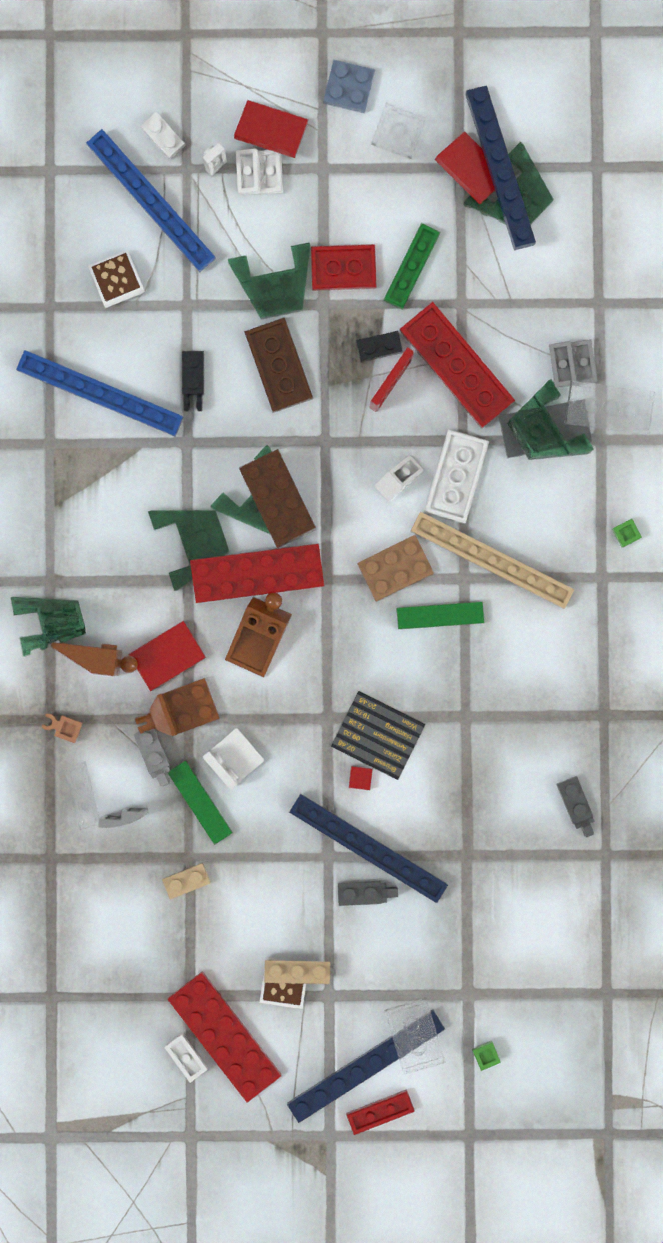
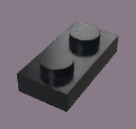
M398 331L356 340L361 362L403 353Z

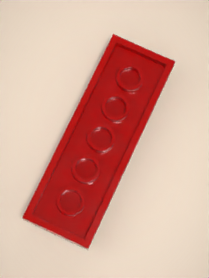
M431 302L400 328L399 331L481 429L515 402L511 394L434 302Z
M319 544L190 560L196 603L324 587Z
M203 971L168 997L167 1000L246 1103L281 1077L280 1071Z

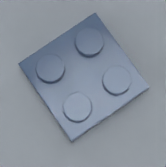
M333 60L323 104L365 113L375 69Z

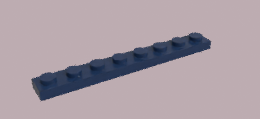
M487 85L466 90L465 95L513 249L515 251L535 246V237Z
M301 793L289 811L292 815L435 903H438L448 887V884Z
M431 1010L287 1102V1106L297 1122L300 1123L444 1031L445 1027L435 1011Z

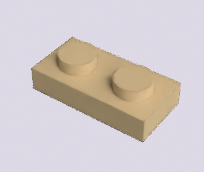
M203 863L162 879L170 900L211 883Z

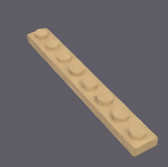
M422 512L419 513L410 531L565 609L575 590Z

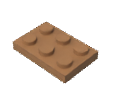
M416 535L357 563L376 602L434 574Z

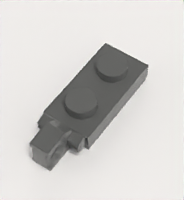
M574 776L557 783V788L572 824L575 825L576 829L581 828L586 838L594 835L590 823L595 821L578 777Z
M381 881L338 883L339 906L387 903V898L398 897L397 887H387L386 883H381Z

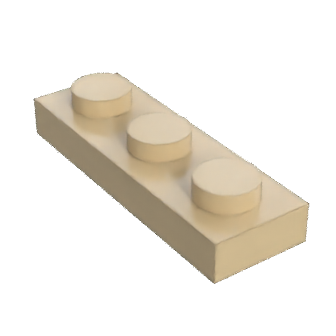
M265 960L264 983L330 984V962Z

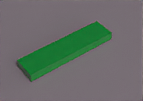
M423 223L420 224L384 298L385 302L401 310L404 309L440 235L439 231Z
M483 602L396 608L398 630L484 623Z
M186 760L170 772H167L214 845L233 833Z

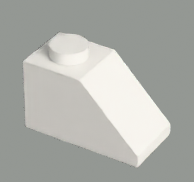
M409 455L392 468L375 487L389 502L424 470Z

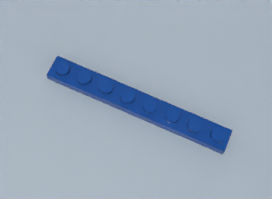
M103 129L86 142L93 153L199 272L216 259L213 253Z
M24 350L16 368L17 371L174 437H176L184 418L182 415Z

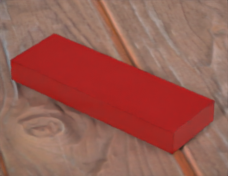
M406 1089L347 1112L346 1116L353 1134L356 1135L413 1113L415 1110Z

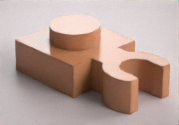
M46 714V717L52 720V724L50 726L42 724L41 727L43 729H55L54 736L76 743L83 722L64 715L61 716L59 721L55 715Z

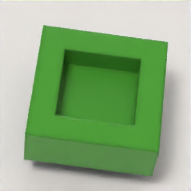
M633 519L612 529L621 548L642 538Z
M492 1041L472 1049L481 1071L501 1063Z

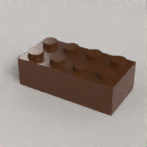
M278 449L239 467L277 548L316 530Z

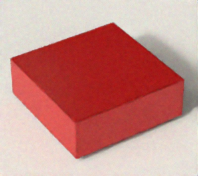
M351 766L349 788L370 790L373 768Z

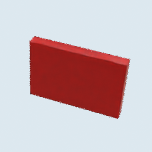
M247 100L234 133V139L295 158L305 133L308 119Z
M465 131L436 156L435 161L480 205L495 192L483 150Z
M375 244L311 246L312 291L376 289Z
M408 347L372 398L370 409L375 412L379 410L411 363L414 355L413 350Z
M184 621L128 654L137 660V670L150 691L206 658Z

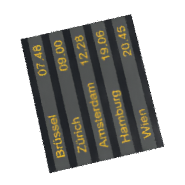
M358 691L331 747L398 780L426 724Z

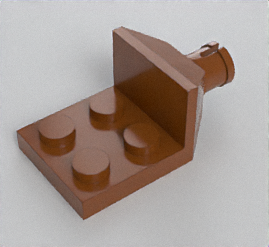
M203 678L157 695L150 708V712L143 716L135 717L136 725L147 722V724L138 727L140 734L151 729H157V731L174 736L220 719L206 679Z

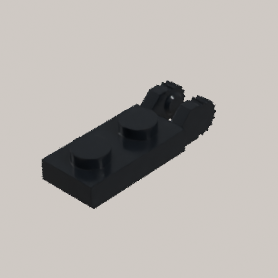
M182 351L184 411H189L190 409L189 395H197V411L203 410L204 351Z

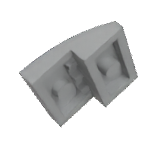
M591 339L549 344L555 388L598 382Z
M125 808L121 811V816L104 815L99 818L98 828L118 827L132 823L148 813V808Z

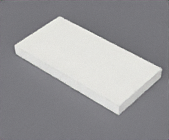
M448 429L425 506V513L466 524L489 441Z

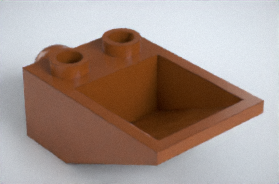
M278 593L268 594L265 602L252 597L225 658L226 661L261 677L265 676L292 616L291 613L279 609L282 605V597Z
M51 642L52 648L92 674L119 676L120 668L126 673H132L138 666L137 660L133 656H125L121 659L122 650H117V645L101 644V648Z

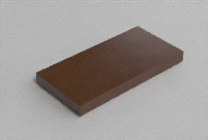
M285 317L244 331L272 412L275 413L312 400L313 396Z

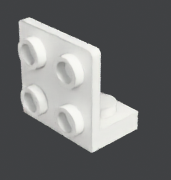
M237 728L203 756V759L230 790L264 761V758Z

